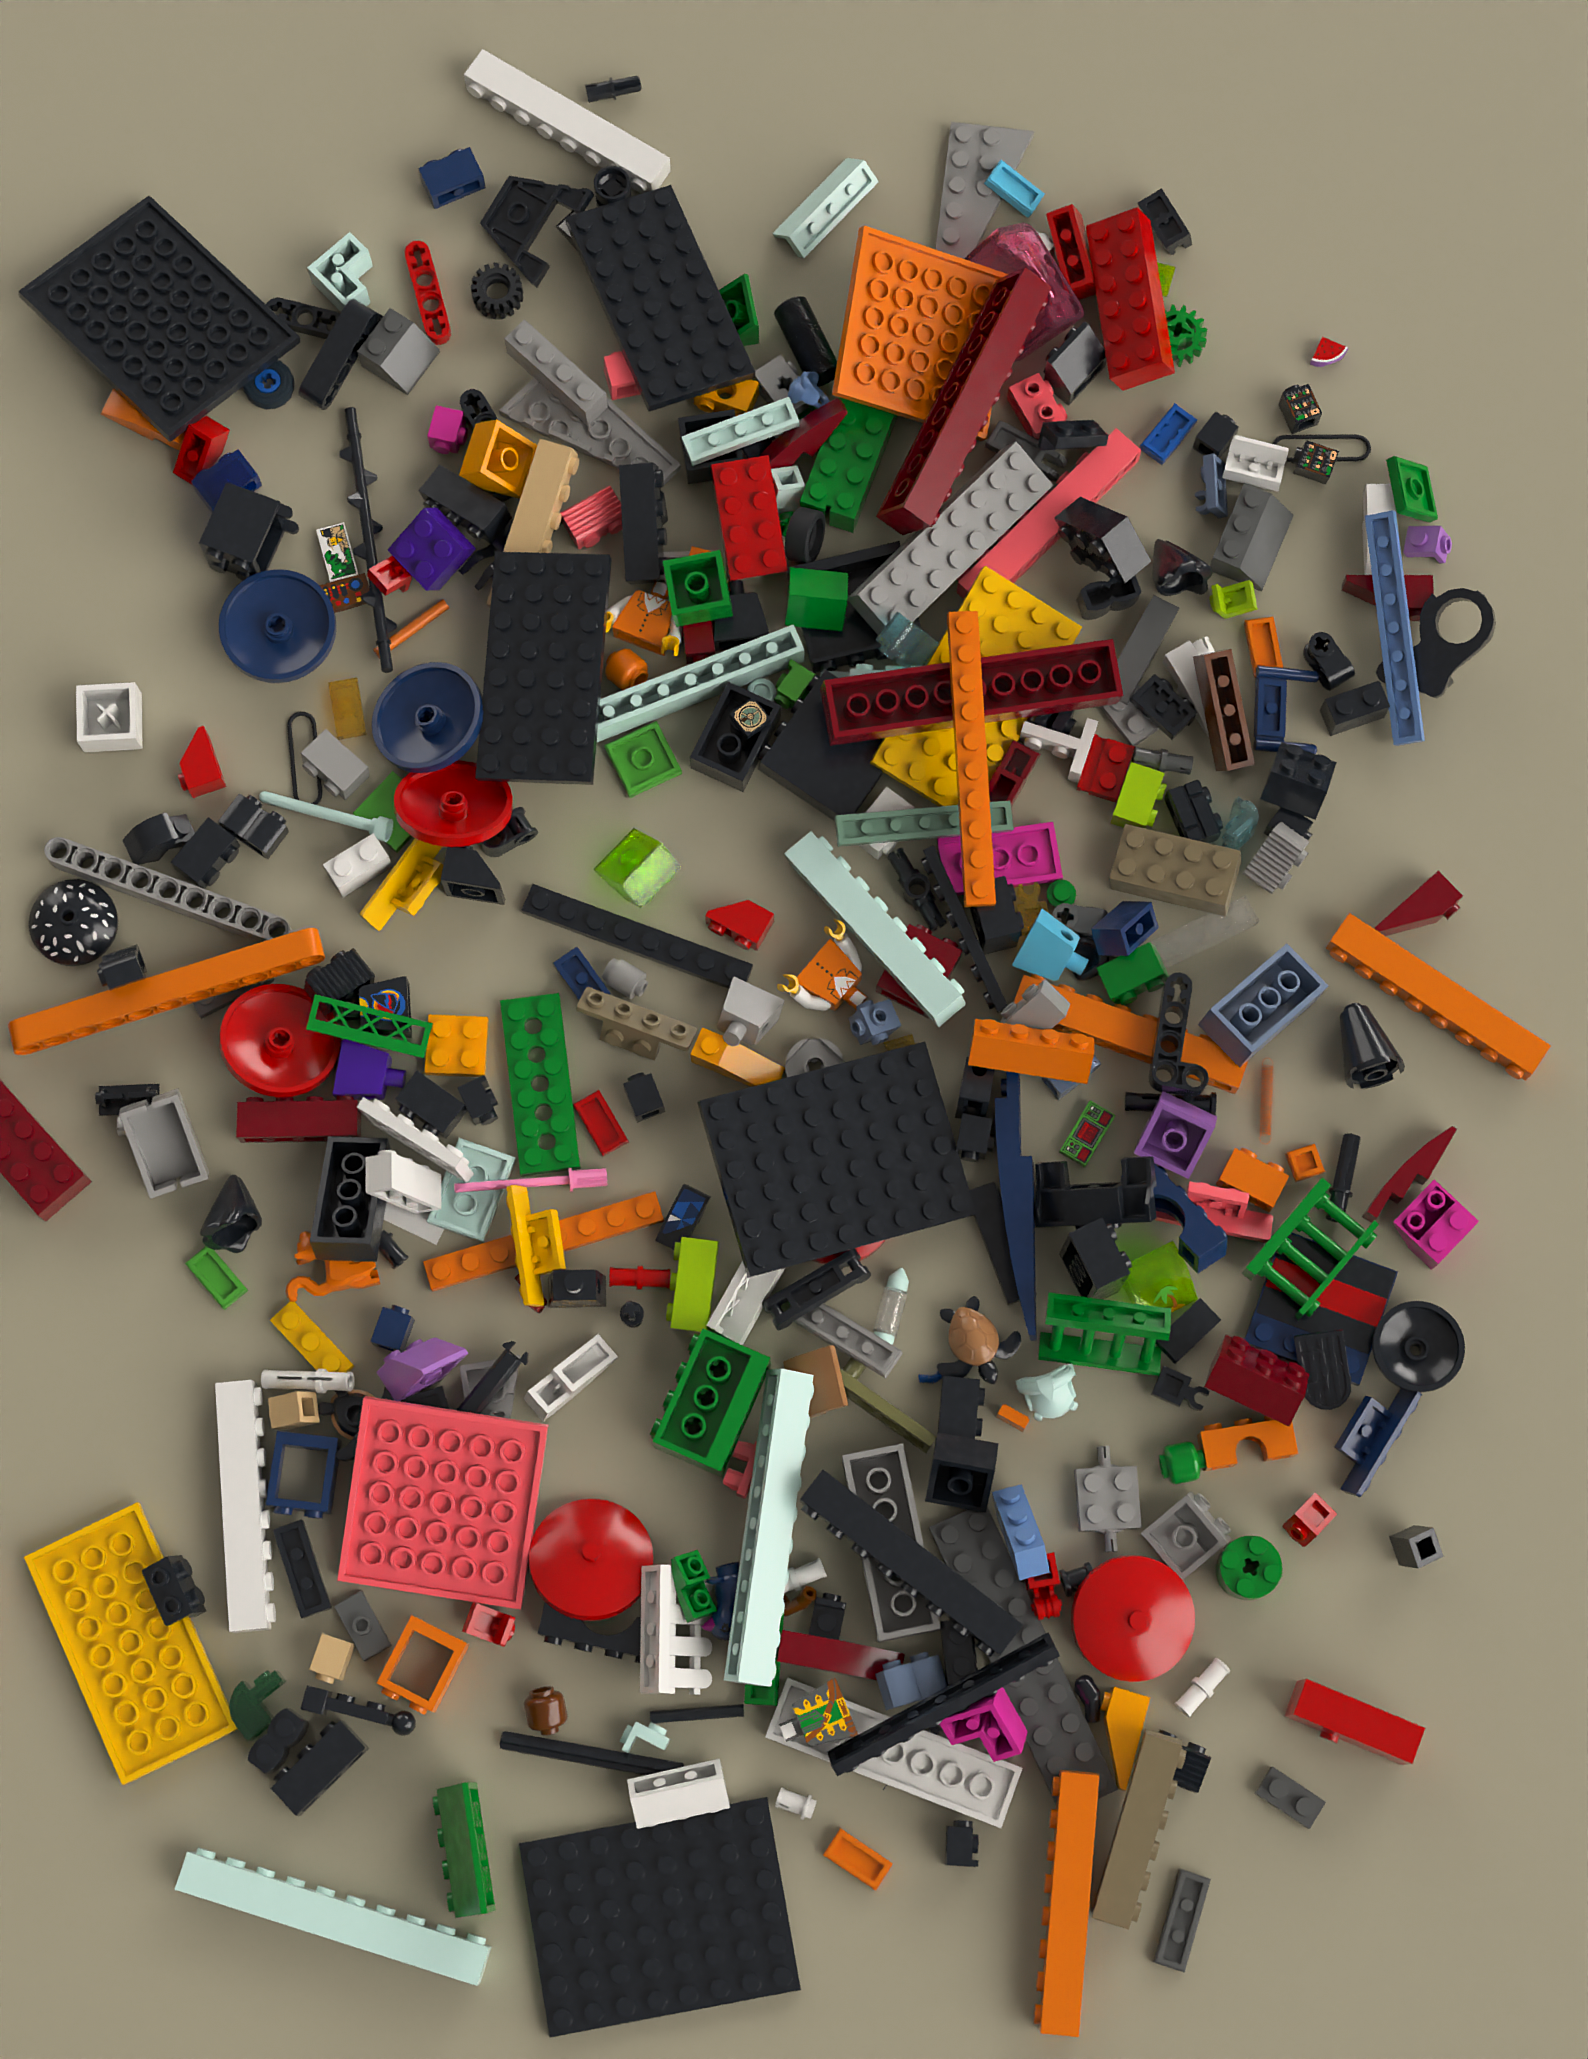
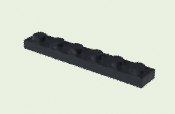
M934 845L923 850L925 857L920 860L927 875L933 873L938 884L934 885L933 888L939 901L946 900L950 911L945 914L952 929L958 927L963 938L958 939L964 955L971 954L975 965L970 966L977 983L984 982L987 992L983 993L989 1009L996 1008L997 1013H1000L1008 1006L941 859Z

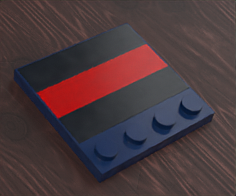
M1291 1233L1288 1236L1292 1241L1291 1245L1328 1275L1339 1263L1336 1258L1314 1240L1295 1233ZM1277 1252L1274 1253L1271 1261L1273 1263L1272 1267L1310 1298L1320 1286V1283L1283 1253L1281 1255ZM1353 1255L1316 1299L1321 1303L1310 1317L1304 1314L1299 1320L1294 1316L1301 1306L1265 1278L1244 1339L1250 1346L1256 1349L1269 1350L1280 1358L1298 1364L1294 1335L1343 1329L1349 1371L1352 1378L1351 1384L1359 1386L1372 1350L1375 1328L1384 1315L1398 1271Z

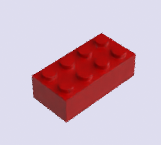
M769 455L711 464L710 469L729 581L788 571Z

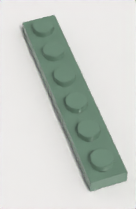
M1010 801L990 802L992 833L1012 832L1014 827ZM958 805L836 815L834 818L838 847L960 836Z

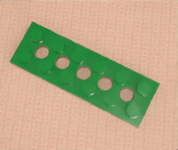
M554 993L500 1000L520 1175L522 1177L568 1171V1168H572V1170L581 1169L560 994ZM533 1019L542 1023L541 1030L536 1034H530L525 1030L526 1023ZM540 1048L544 1050L545 1058L539 1063L530 1061L528 1055L532 1049ZM537 1077L546 1078L549 1081L547 1089L542 1092L535 1091L532 1088L534 1079ZM548 1106L552 1109V1115L548 1120L541 1121L535 1117V1112L539 1107ZM551 1135L556 1139L552 1149L544 1150L539 1147V1140L542 1136Z

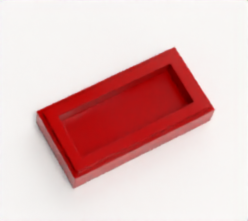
M600 1090L573 1104L603 1157L629 1143Z

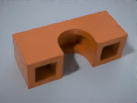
M1264 1416V1422L1253 1423L1252 1418L1234 1421L1233 1427L1223 1428L1222 1423L1204 1426V1431L1197 1434L1199 1449L1203 1451L1206 1465L1203 1471L1234 1467L1238 1464L1236 1447L1242 1440H1251L1257 1443L1261 1448L1264 1462L1291 1458L1298 1454L1293 1423L1290 1426H1286L1267 1416Z

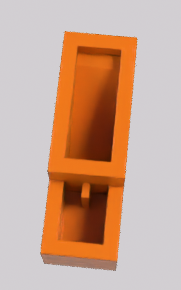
M114 388L101 412V415L152 441L155 438L179 451L181 449L186 431L169 442Z

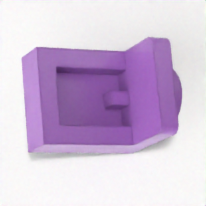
M1441 525L1408 526L1403 550L1406 557H1435L1439 563H1446L1447 554L1450 553L1452 548V541Z

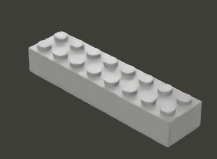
M1017 442L1004 446L939 509V519L932 527L915 532L848 597V601L884 642L896 639L1041 498L1053 484Z

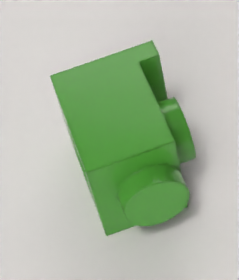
M792 659L788 663L789 673H783L776 683L777 695L774 701L785 709L793 708L799 698L804 700L810 692L807 690V687L815 676L813 672Z

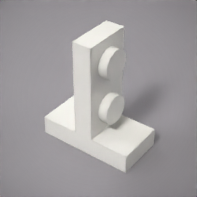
M1087 718L1080 739L1024 721L1019 741L1024 742V745L1031 749L1039 750L1043 748L1052 751V754L1059 758H1074L1067 780L1079 783L1099 721Z

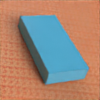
M1003 160L997 163L984 182L987 187L1027 218L1034 212L1045 195Z

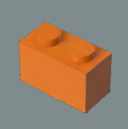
M1235 1148L1215 1185L1220 1188H1234L1240 1192L1249 1193V1203L1270 1212L1289 1175L1283 1173L1284 1169L1273 1162L1266 1164L1256 1159L1257 1155L1254 1152L1245 1148H1241V1150Z

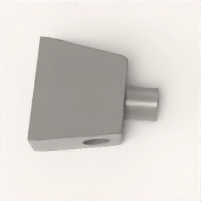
M733 977L717 1025L718 1030L724 1032L723 1040L730 1046H737L740 1041L749 1045H756L777 1023L785 1000L739 978Z

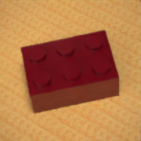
M1225 1335L1210 1365L1204 1387L1286 1426H1290L1305 1397L1309 1373L1305 1372V1369L1296 1363H1286L1277 1359V1356L1269 1350H1258L1250 1346L1241 1337Z

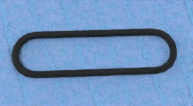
M1357 434L1282 435L1272 443L1277 445L1279 441L1284 439H1360L1366 444L1367 450L1364 455L1360 457H1337L1336 461H1361L1367 458L1371 452V445L1368 439ZM1287 457L1286 462H1291L1293 457Z
M302 711L294 713L289 718L287 724L293 796L296 800H299L291 727L293 720L298 716L308 717L312 723L313 741L317 738L315 718L311 714ZM318 776V797L311 803L315 805L322 799V782Z

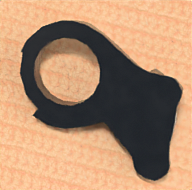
M1466 588L1452 589L1438 597L1432 593L1424 603L1420 613L1419 630L1421 641L1413 647L1419 693L1427 694L1436 699L1444 695L1447 687L1449 688L1454 683L1451 677L1452 674L1490 642L1496 625L1495 613L1485 595L1478 590L1473 591ZM1454 602H1472L1478 606L1482 617L1480 630L1469 641L1458 644L1443 639L1439 632L1438 623L1445 608ZM1382 661L1378 665L1376 674L1378 679L1386 684Z

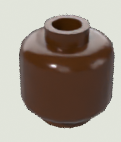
M553 1686L540 1687L530 1691V1696L524 1701L529 1728L540 1731L543 1736L559 1732V1726L563 1725L568 1719L563 1694L560 1691H555Z

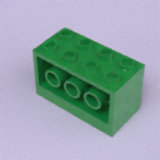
M703 1328L700 1335L694 1334L688 1347L690 1358L687 1363L682 1361L675 1376L678 1385L675 1391L669 1390L662 1406L666 1412L662 1420L656 1419L650 1435L655 1449L722 1478L765 1381L766 1372L771 1367V1357ZM724 1368L725 1376L714 1377V1369ZM707 1395L711 1396L713 1404L702 1406L700 1399ZM695 1423L699 1424L701 1431L691 1435L687 1427L689 1425L693 1426Z

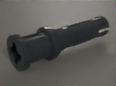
M1125 1092V1111L1152 1112L1161 1094ZM1216 1092L1196 1097L1173 1095L1216 1116Z

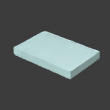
M462 1138L458 1139L455 1147L470 1162L468 1167L474 1173L468 1183L509 1179L516 1161L515 1157ZM446 1171L441 1183V1209L430 1211L427 1223L484 1243L504 1189L455 1193L454 1184L465 1182Z

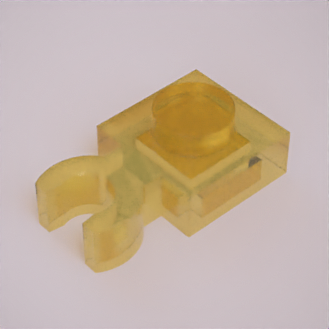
M1034 882V892L1032 894H1026L1023 890V885H1018L1017 896L1024 902V904H1017L1016 911L1021 912L1024 922V929H1021L1022 936L1029 933L1041 909L1048 912L1047 902L1037 901L1040 894L1038 882Z

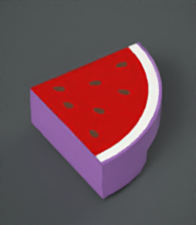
M1322 337L1310 365L1324 367L1325 365L1338 362L1345 356L1349 347Z

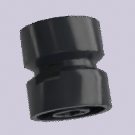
M607 166L596 174L594 178V191L597 207L632 197L630 178L622 168Z

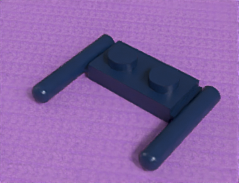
M1258 665L1256 668L1257 680L1255 681V740L1253 749L1256 751L1277 752L1281 742H1284L1286 744H1295L1305 751L1316 754L1317 747L1314 744L1284 741L1286 728V680L1316 683L1320 677L1319 673L1310 670Z

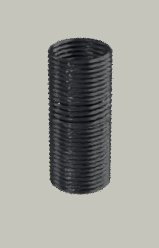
M796 296L782 302L774 311V316L786 341H788L802 373L804 371L816 372L819 376L817 387L830 383L835 379L838 360H836L807 298Z

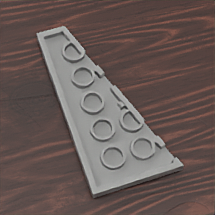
M951 122L936 250L971 261L974 251L983 238L986 228L1002 200V197L987 187L984 182L1000 160H1003L1016 170L1027 146L1033 139L1034 131Z
M533 378L499 410L500 416L619 469V465L653 462L659 467V470L663 471L664 485L681 470V464L608 398V408L587 426L541 383Z

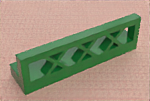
M315 994L306 1029L424 1058L433 1023ZM319 1002L331 1004L339 1016L329 1022L315 1019ZM337 1006L348 1008L349 1010L341 1014ZM354 1010L360 1011L368 1023L359 1029H353L348 1026L343 1016ZM366 1013L376 1015L379 1017L370 1021ZM383 1017L391 1019L397 1031L387 1037L379 1035L373 1026V1023ZM341 1019L345 1026L333 1024V1022ZM396 1021L408 1024L400 1028ZM411 1025L424 1027L425 1031L421 1045L408 1042L402 1031ZM370 1026L374 1033L362 1030ZM399 1033L404 1041L391 1037Z

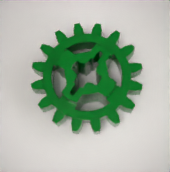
M1171 305L1169 312L1165 310L1173 361H1176L1178 367H1181L1184 359L1191 364L1194 358L1193 355L1201 356L1202 348H1205L1207 341L1204 337H1206L1208 330L1207 328H1201L1204 322L1203 318L1195 319V310L1186 313L1185 305L1182 306L1180 311L1176 310L1175 305Z

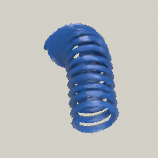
M937 1371L936 1374L931 1376L925 1375L924 1377L923 1374V1378L922 1374L921 1376L919 1374L918 1378L920 1383L933 1384V1381L934 1383L938 1382V1380L940 1381L942 1375Z

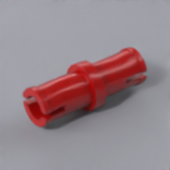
M637 1266V1269L610 1267L609 1287L628 1286L636 1287V1290H642L643 1287L670 1289V1269H643V1266Z

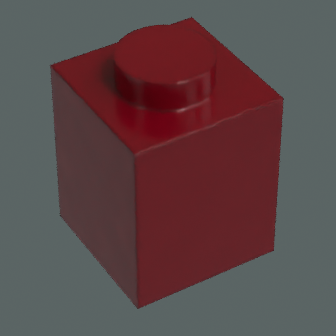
M711 621L683 626L687 664H692L715 655Z

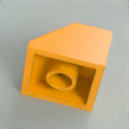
M499 420L476 423L459 476L481 489L520 499L537 445Z

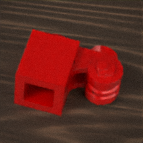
M1054 1552L1047 1553L1049 1573L1025 1579L1027 1591L1032 1590L1033 1604H1030L1038 1621L1044 1620V1618L1050 1619L1052 1616L1054 1618L1060 1617L1062 1600L1058 1599L1057 1594L1055 1595L1054 1586L1060 1584Z

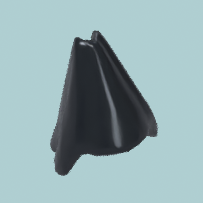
M1157 539L1154 545L1152 578L1155 582L1156 590L1163 596H1173L1183 591H1190L1199 595L1205 594L1208 591L1207 581L1212 576L1211 567L1185 549L1169 541Z
M237 1175L229 1176L200 1230V1235L203 1236V1244L210 1249H225L233 1253H240L246 1248L251 1234L262 1225V1218L243 1180Z

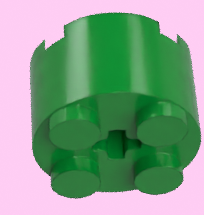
M1242 1536L1227 1544L1220 1552L1216 1563V1577L1220 1586L1227 1594L1241 1600H1256L1269 1594L1278 1585L1282 1577L1281 1557L1277 1549L1263 1537ZM1244 1560L1248 1564H1254L1253 1576L1250 1572H1243L1242 1568L1246 1566Z

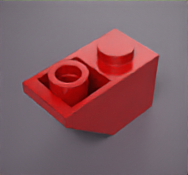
M745 900L708 910L705 915V921L709 925L708 929L719 936L726 934L734 938L733 942L745 950L752 948L758 951L774 923V913L750 900Z

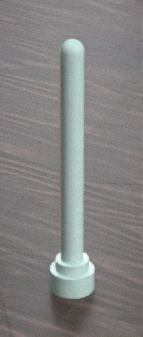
M267 791L259 794V799L263 803L369 831L370 835L374 833L380 841L387 842L393 831V820L382 816L370 820Z

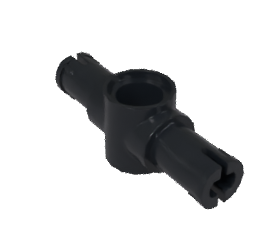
M903 847L896 849V854L894 851L891 852L887 859L899 876L898 882L904 890L903 896L905 901L921 913L930 928L929 930L932 932L936 931L938 926L939 928L945 926L947 921L934 902L936 898L930 890L931 884L929 879L921 874L918 868L914 869ZM912 885H920L925 891L920 895H914L909 891V888Z

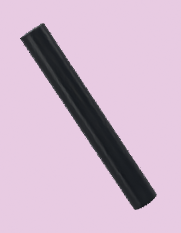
M743 1704L650 1711V1722L654 1724L744 1717Z

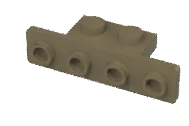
M586 987L576 1008L578 1012L603 1021L599 1040L654 1061L659 1053L661 1043L682 1051H688L697 1031V1028L590 987Z

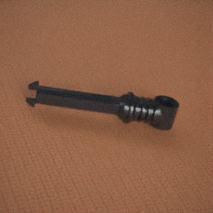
M516 1342L504 1343L502 1345L505 1348L503 1353L456 1410L481 1414L521 1363L524 1365L528 1364L529 1353L525 1352L519 1359L510 1351Z

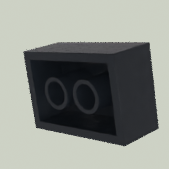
M1079 497L1055 517L1060 527L1058 533L1072 549L1070 555L1079 565L1084 564L1095 572L1100 571L1106 574L1110 579L1115 578L1126 583L1151 562L1128 516Z
M727 682L690 756L691 769L744 792L760 760L758 756L766 744H768L781 718V705ZM754 697L771 718V723L747 739L730 718V713Z

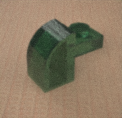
M269 1670L265 1671L253 1681L256 1685L251 1688L248 1682L241 1681L232 1693L230 1715L234 1724L247 1741L255 1740L266 1731L274 1718L262 1701L287 1682L279 1671H273L272 1673Z

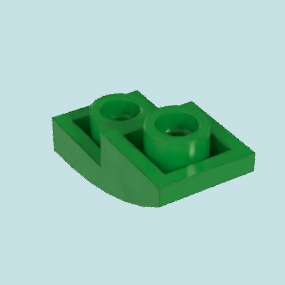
M695 1550L672 1558L671 1565L674 1585L686 1622L690 1623L711 1616L717 1609L704 1583L711 1577L699 1551Z

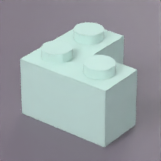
M349 232L307 267L312 283L340 312H342L351 299H356L366 306L371 303L367 288L358 280V278L373 267L369 251Z

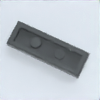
M1179 1869L1154 1956V1963L1185 1973L1211 1881L1210 1878Z

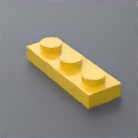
M290 1301L270 1319L274 1326L316 1371L318 1369H327L328 1372H349L355 1367L295 1302Z

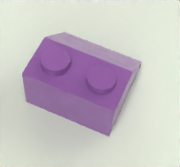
M436 1337L425 1342L419 1339L410 1344L406 1351L401 1353L399 1350H395L383 1359L385 1364L376 1373L394 1401H401L440 1382L468 1352L463 1347Z

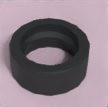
M798 507L794 511L785 537V555L788 560L804 564L816 560L825 535L826 523L822 511L805 507Z

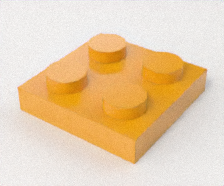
M428 1014V1022L433 1024L426 1048L425 1075L480 1077L485 1075L488 1017Z

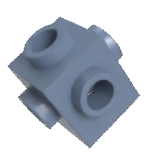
M890 999L875 1004L872 1000L866 1001L856 1007L857 1011L848 1018L851 1031L857 1037L860 1045L871 1042L874 1046L889 1039V1035L902 1026Z

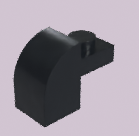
M166 812L139 823L122 841L132 862L140 865L159 861L169 849L183 847L194 835L195 831L186 814L169 817Z

